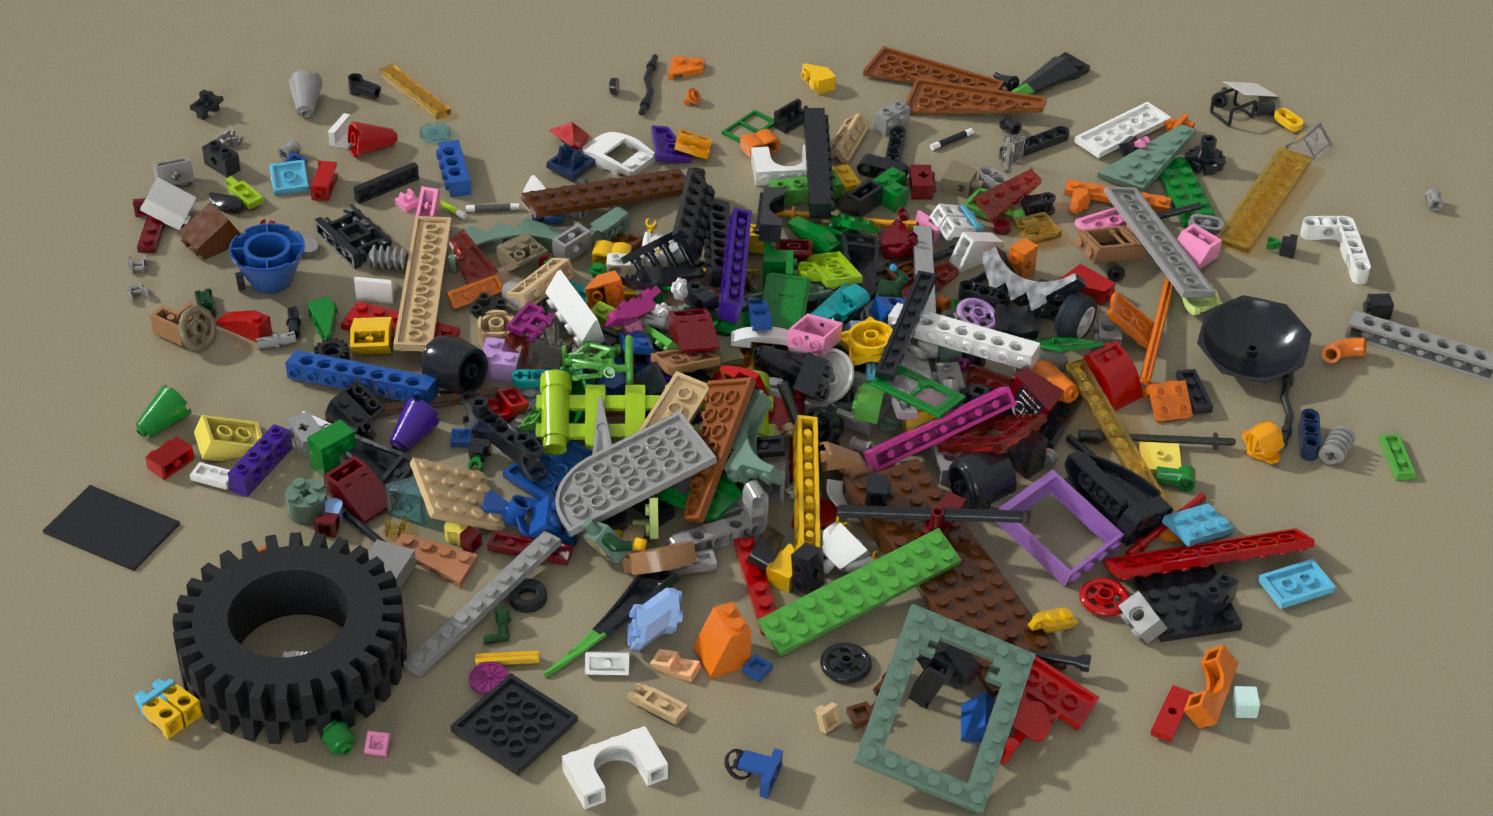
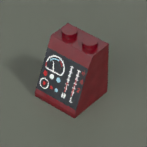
M1024 366L1020 372L1016 371L1010 380L1013 382L1012 385L1008 384L1007 386L1010 388L1017 404L1008 410L1028 432L1032 429L1039 432L1064 390Z

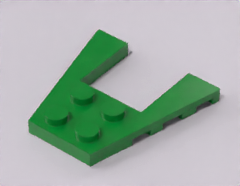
M723 472L705 519L711 522L719 520L742 497V492L727 477V474L724 475ZM670 486L652 497L685 510L686 500L691 490L682 495Z

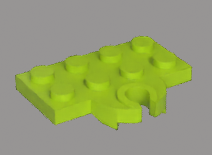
M840 251L813 254L806 258L805 261L799 262L797 267V276L807 277L812 282L822 281L830 289H836L844 283H847L849 286L854 283H863V276Z

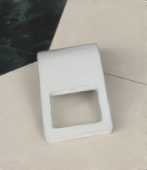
M827 479L826 489L830 500L836 507L838 505H849L843 495V481ZM846 517L850 522L861 523L859 518Z

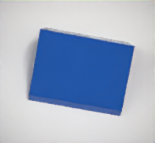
M986 691L961 704V741L982 742L996 700Z

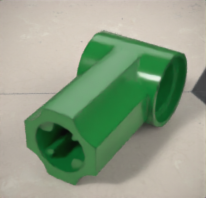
M1183 465L1178 469L1157 466L1155 483L1174 485L1181 491L1189 492L1195 488L1196 471L1189 465Z

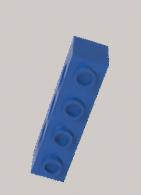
M459 140L438 142L439 149L436 150V157L439 160V168L444 180L445 190H449L450 197L471 195V181Z

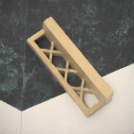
M861 112L844 121L830 144L831 158L837 156L843 165L849 162L870 127V124Z
M552 258L506 293L507 298L519 299L521 308L527 302L537 305L547 297L545 292L557 271L561 270L568 280L575 275L570 259Z

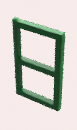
M753 110L721 131V134L740 143V138L729 133L730 130L741 125L756 133L760 130L745 123V120L756 115L770 122L760 129L762 130L773 127L774 119L757 110Z

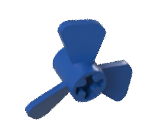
M488 491L484 496L482 509L488 513L503 514V520L507 524L518 527L525 537H530V526L524 518L528 511L532 510V506L538 503L539 500L522 495H514L509 503L494 491Z

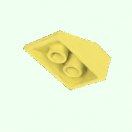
M209 415L201 416L194 431L203 460L226 461L243 457L262 437L258 421Z

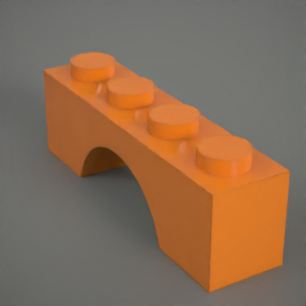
M1224 645L1206 650L1201 663L1206 677V690L1189 695L1184 712L1199 729L1217 724L1239 663Z

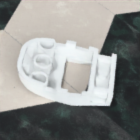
M608 132L599 135L582 147V153L594 158L598 169L602 171L604 169L610 170L611 174L616 176L619 174L625 176L637 175L655 161V152L641 141L618 132ZM621 143H625L631 149L635 148L638 150L637 153L622 164L606 155Z

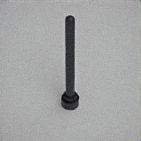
M1026 649L1035 653V656L1043 661L1073 665L1079 671L1089 672L1091 655L1082 654L1081 656L1072 657Z

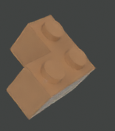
M189 302L179 311L162 305L150 315L153 333L183 346L184 343L178 331L179 320L187 308L196 304ZM200 314L199 319L203 321L205 317ZM192 316L188 318L189 323L193 320ZM189 329L186 330L188 337H191Z

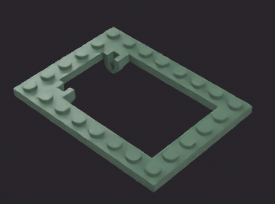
M912 603L853 763L982 815L1036 654ZM939 640L991 661L992 664L987 671L985 681L1000 687L968 783L884 749L917 654L932 659L936 651L934 649Z

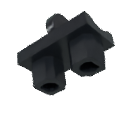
M202 90L199 92L200 98L190 105V110L196 112L197 118L205 120L208 118L209 111L217 112L220 109L219 104L224 101L223 96L215 95L212 91Z

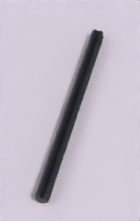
M838 505L837 516L930 520L933 508ZM942 508L944 510L943 521L1023 522V511Z

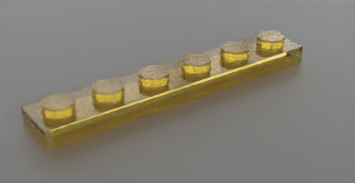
M390 64L379 69V75L436 120L451 114V108L395 65Z

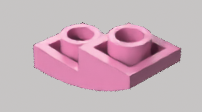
M918 210L916 226H932V245L938 244L940 228L932 224L930 216Z

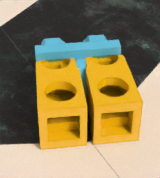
M159 678L153 682L151 692L147 693L141 690L135 694V700L140 707L141 715L161 729L163 735L168 740L182 731L184 725L187 727L203 716L200 700L181 686L175 684V681L171 678L167 681Z

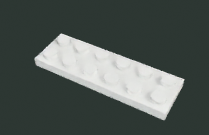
M1145 102L1075 136V143L1097 158H1100L1120 148L1119 144L1129 136H1136L1139 139L1163 127L1166 120L1170 119L1171 116L1149 102Z

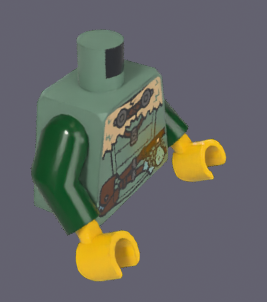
M588 518L582 525L586 530L583 538L600 557L619 564L632 549L645 550L647 540L635 537L634 544L631 541H624L622 539L623 531L619 529L613 530L606 524L598 521L595 522L592 518Z

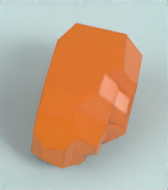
M1077 187L1074 190L1069 212L1080 214L1089 208L1092 196L1089 189Z

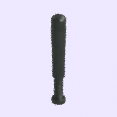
M782 381L778 383L777 387L794 425L800 413L789 383Z

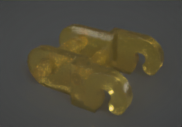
M387 515L385 518V530L383 531L385 537H388L390 534L398 535L399 538L403 533L402 531L406 530L407 516H404L400 525H390V515ZM390 528H398V531L390 530Z

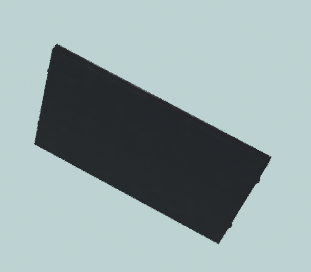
M89 485L43 529V533L135 571L180 525V521Z

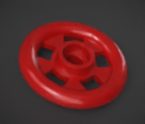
M1108 578L1089 580L1081 587L1079 592L1082 606L1090 613L1102 617H1113L1123 613L1118 606L1129 598V593L1122 584ZM1092 588L1097 590L1094 594L1089 592ZM1115 596H1121V601H1115ZM1094 600L1097 605L1092 604L1090 601ZM1110 605H1112V606L1114 607V608H1105V606H1110Z

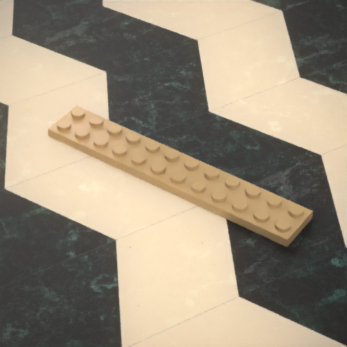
M415 216L393 344L394 350L423 352L426 345L435 338L452 223L451 217Z

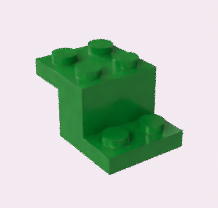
M764 241L763 290L767 273L771 274V272L797 276V270H793L797 269V258H793V251L775 250V246H771V242Z

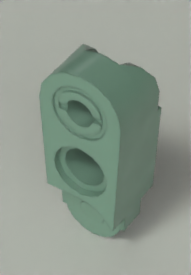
M615 207L590 223L593 226L589 229L591 231V245L595 246V242L598 240L611 242V237H618V232L625 233L630 225L629 213L621 207Z

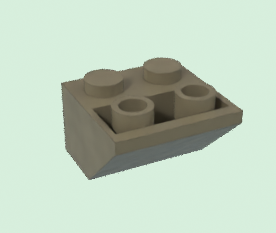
M526 232L497 246V263L507 272H510L548 254V250Z

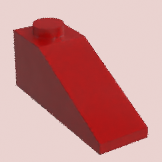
M256 310L227 312L216 321V326L256 343V338L272 335L270 316Z

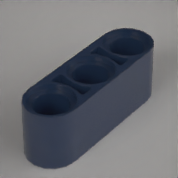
M1304 409L1298 426L1300 456L1304 460L1314 461L1318 457L1321 445L1320 417L1316 410Z

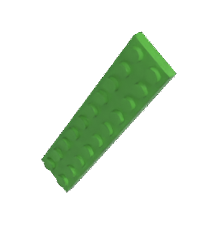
M938 528L758 619L757 624L777 655L781 657L960 565L961 558Z

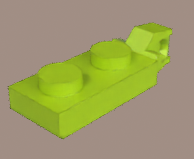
M232 176L225 179L227 191L231 195L239 197L243 205L249 210L264 203L263 196L244 180L238 182Z

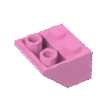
M1194 223L1184 229L1177 238V242L1199 270L1219 257L1222 240Z

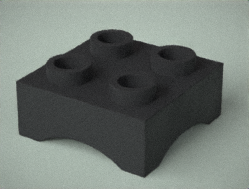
M996 304L994 318L997 331L1027 340L1037 339L1039 328L1030 305L1009 307L1004 304Z

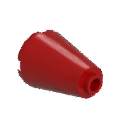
M351 122L352 125L348 126L347 140L352 145V148H349L354 157L394 146L398 140L397 133L392 128L360 122Z

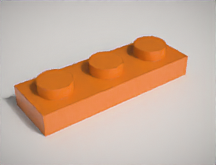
M498 274L448 291L446 296L452 310L471 304L475 299L479 298L481 293H487L489 296L502 293L503 287Z

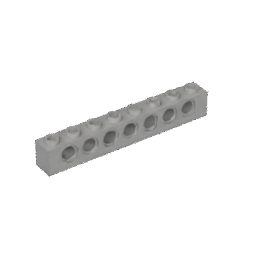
M1356 310L1348 323L1346 338H1366L1369 345L1493 383V352Z

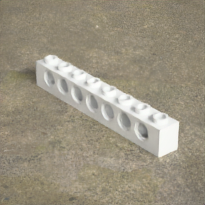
M897 303L888 315V325L892 329L904 304ZM923 310L912 337L1020 369L1025 366L1032 370L1039 359L1040 343L925 310Z

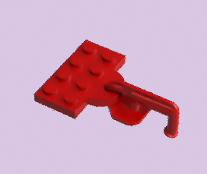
M1035 656L1012 725L1016 733L1012 738L1007 739L1000 764L1005 765L1009 762L1025 737L1033 742L1043 741L1051 730V724L1058 719L1078 731L1100 697Z

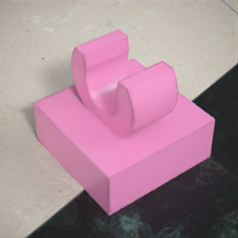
M407 189V193L401 192L399 197L395 199V205L408 212L418 206L419 199L414 196L415 194L411 189Z

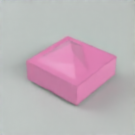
M368 730L364 754L387 757L391 734Z

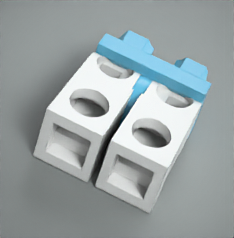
M938 204L930 215V218L936 227L940 228V232L946 240L951 241L953 237H960L962 232H982L984 230L982 223L976 221V215L973 211H969L966 205L959 207L958 205Z

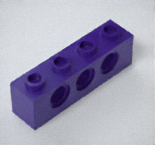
M273 424L228 472L230 491L248 497L293 448L291 430Z

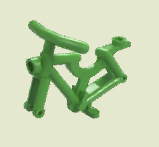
M627 335L625 338L624 365L615 364L616 356H622L621 344L609 347L587 341L579 349L567 354V346L562 345V366L567 367L569 365V368L572 367L574 370L587 368L598 371V373L573 375V381L602 378L603 375L606 378H613L615 374L626 372V385H634L633 337L631 335ZM589 348L602 350L597 354L591 352L584 354Z

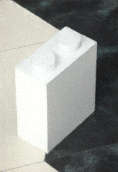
M157 177L140 211L180 230L181 226L186 225L191 217L188 213L192 215L196 207L193 204L196 197Z

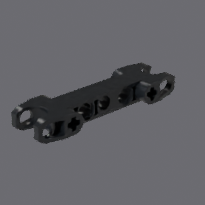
M467 391L459 395L460 404L468 414L463 416V423L467 429H472V435L476 438L491 440L494 446L517 463L518 472L525 478L539 482L548 477L547 468L539 459L540 456L545 455L544 447L536 437L529 432H519L489 408L488 400L481 394ZM535 471L541 472V474L534 475L532 473Z

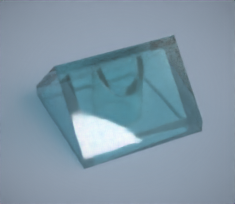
M415 476L387 483L385 489L388 516L425 527L427 525L425 502Z

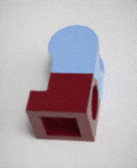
M331 498L325 502V511L322 517L316 516L314 528L315 533L336 538L344 518L343 503L340 499Z

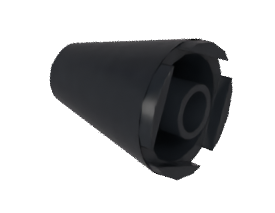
M762 345L754 350L752 357L754 358V363L771 377L783 378V381H787L790 388L793 389L806 355Z

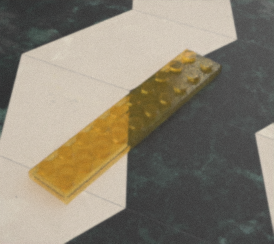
M1279 147L1216 237L1222 240L1221 244L1249 254L1311 164L1312 157Z

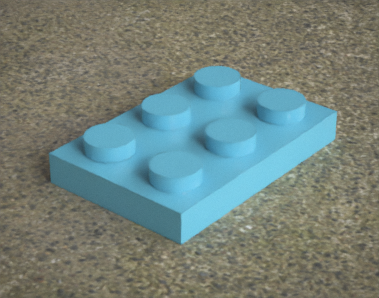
M1209 503L1164 515L1162 523L1188 547L1233 534L1235 529Z
M1314 559L1261 574L1258 579L1259 583L1280 609L1334 593L1336 588Z

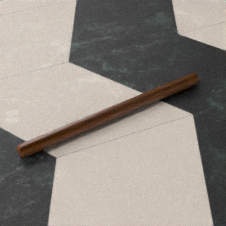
M490 387L478 389L475 392L481 394L486 399L497 398V390L499 388ZM460 394L437 395L430 405L436 408L460 404ZM405 401L383 404L385 409L379 416L401 413ZM325 413V420L329 423H334V421Z

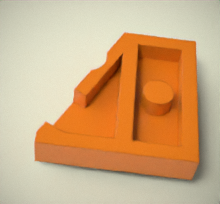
M672 56L668 79L672 80L675 75L680 74L683 77L703 74L705 59Z

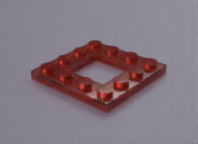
M1046 414L995 415L937 444L938 452H947V454L995 451L996 454L1004 453L1010 446L1018 444L1022 438L1030 436L1032 431L1040 429L1041 425L1048 421ZM997 429L998 432H1002L997 436L981 437V434L990 430Z

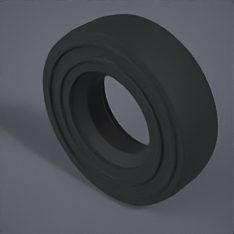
M524 579L509 593L511 606L523 613L538 611L547 601L546 587L536 579ZM523 592H534L536 597L525 600L520 597V594Z

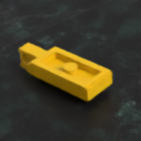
M1061 607L1035 613L1027 625L1032 631L1044 629L1046 633L1074 628L1079 621L1074 617L1071 610L1067 607Z

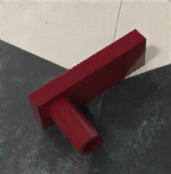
M947 491L939 505L931 510L930 520L922 528L920 537L938 528L945 536L954 521H943L944 510L942 508L963 509L966 499Z

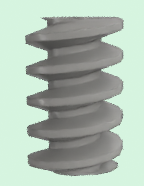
M373 245L368 257V266L372 267L373 265L374 268L380 266L382 269L388 267L390 270L394 267L396 270H400L402 267V270L406 271L409 255L405 253V248L403 247L401 252H398L397 247L391 252L390 246L384 251L383 245L380 246L379 250H377L376 245Z
M1344 426L1333 427L1319 451V457L1322 462L1327 465L1341 463L1355 441L1354 432Z

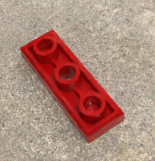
M1172 685L1151 729L1150 735L1172 742L1184 717V709L1189 695H1192L1193 692Z

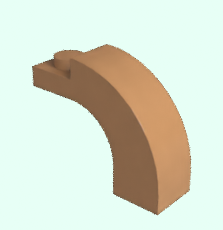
M693 541L677 542L648 550H632L622 559L624 572L632 573L633 575L670 570L697 562Z

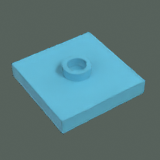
M305 160L269 164L274 195L310 191Z

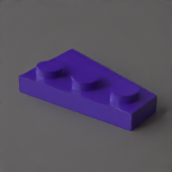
M652 125L651 135L656 161L664 163H691V156L689 154L686 155L684 152L674 150L677 137L668 126Z

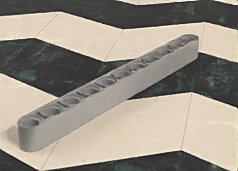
M913 226V231L918 236V244L913 246L914 279L918 270L934 273L932 226ZM935 284L924 308L925 311L936 313ZM917 339V347L927 353L926 358H937L938 345Z

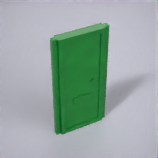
M771 272V274L767 273L762 299H765L769 304L772 327L789 330L805 316L811 286L810 279Z

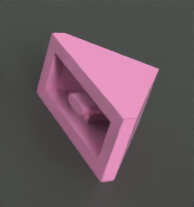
M421 186L416 216L437 217L441 211L440 190Z

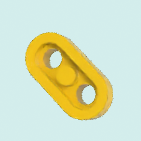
M1286 108L1275 110L1274 119L1289 129V131L1297 132L1302 129L1304 123L1302 118Z

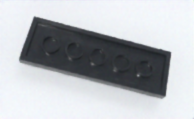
M692 168L686 174L672 237L694 260H697L702 255L715 191L711 185L704 181L701 174Z

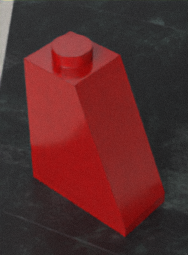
M1079 264L1060 278L1062 279L1076 273L1085 279L1086 286L1078 292L1093 298L1097 305L1103 306L1111 300L1112 294L1115 293V282L1082 264Z

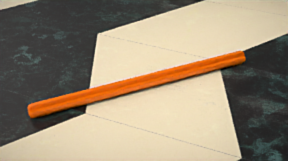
M1167 277L1164 281L1140 376V383L1148 385L1152 379L1174 286Z

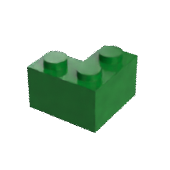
M894 167L889 168L873 179V181L883 186L882 204L880 205L897 213L899 208L907 206L908 188L905 187L906 174Z
M341 419L307 437L311 467L322 477L341 465V454L356 447L355 431Z

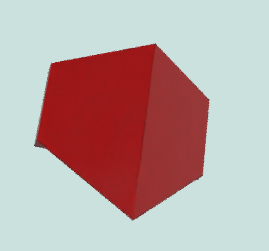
M573 122L551 128L549 131L576 150H582L589 137L588 133Z

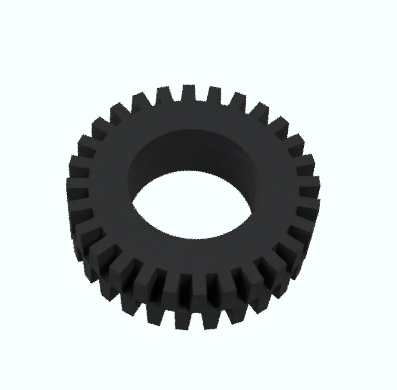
M301 532L290 533L289 546L285 547L278 546L276 534L265 536L266 550L258 552L252 540L242 543V559L239 560L230 550H227L219 555L221 569L208 562L201 568L202 581L195 578L190 579L186 584L188 596H179L177 601L178 613H173V637L183 687L187 692L200 700L204 719L211 724L219 719L222 731L231 735L241 725L244 739L254 742L262 727H265L269 744H280L284 729H292L295 743L306 742V727L316 725L322 739L323 729L334 718L339 722H345L350 728L355 726V709L368 718L375 712V698L386 702L391 696V684H399L402 678L401 666L404 667L403 662L407 659V639L400 587H396V580L392 571L385 572L384 562L378 556L369 560L368 549L361 545H358L350 552L348 540L338 537L330 549H328L325 534L314 533L310 546H304ZM290 615L318 616L328 619L342 628L336 637L326 645L315 651L294 657H268L249 651L241 645L245 638L259 626L271 620Z

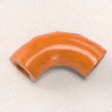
M1348 338L1333 341L1324 347L1322 357L1328 363H1336L1342 358L1366 356V338Z

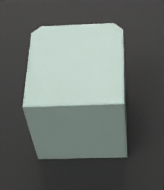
M1235 686L1231 700L1234 718H1257L1260 708L1257 687Z

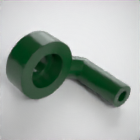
M505 606L495 607L496 624L500 633L483 636L484 645L509 640L508 623L511 622L510 611L505 609Z

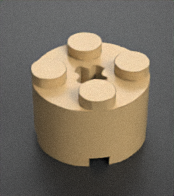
M491 310L486 312V315L482 318L480 316L477 320L478 342L483 348L486 337L506 339L510 344L514 345L516 334L507 331L506 327L514 316L507 315V312L504 310Z

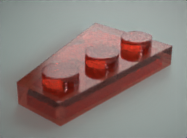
M464 229L448 240L466 285L498 273V270Z

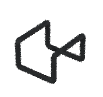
M1230 88L1213 95L1210 113L1225 125L1231 126L1233 112L1240 109L1253 118L1257 101L1253 100L1239 105L1236 102L1238 91ZM1235 91L1233 104L1236 107L1231 109L1227 122L1213 111L1215 98ZM1253 104L1251 113L1244 108Z

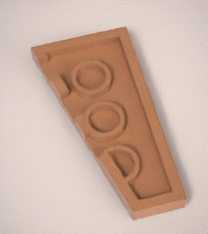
M402 533L395 542V545L415 550L416 562L423 565L425 570L429 572L432 570L438 573L440 578L446 581L448 579L453 581L454 585L458 588H461L478 561V554L406 533Z

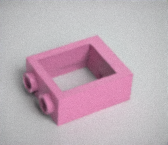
M807 313L789 329L787 347L824 356L841 340L843 323Z

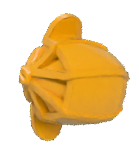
M1273 421L1260 422L1250 430L1242 432V440L1247 445L1248 456L1257 460H1263L1269 464L1280 461L1279 452L1283 449L1285 443L1282 429Z

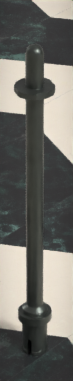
M1096 428V430L1079 429L1078 440L1080 442H1096V444H1100L1104 440L1212 445L1214 450H1217L1218 445L1234 446L1236 444L1234 438H1220L1218 433L1215 432L1213 437L1104 433L1100 428Z

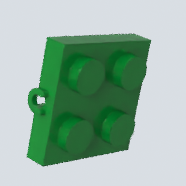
M839 213L838 216L831 214L830 222L835 223L838 227L843 226L875 234L879 232L880 227L873 225L874 221L854 215L851 217L844 213Z

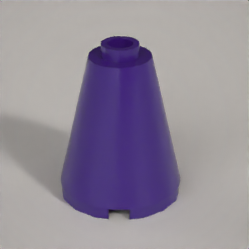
M409 398L405 402L390 439L391 448L404 453L436 428L441 421L440 418L437 419L438 413L431 405L422 400L416 402L414 401L415 398Z

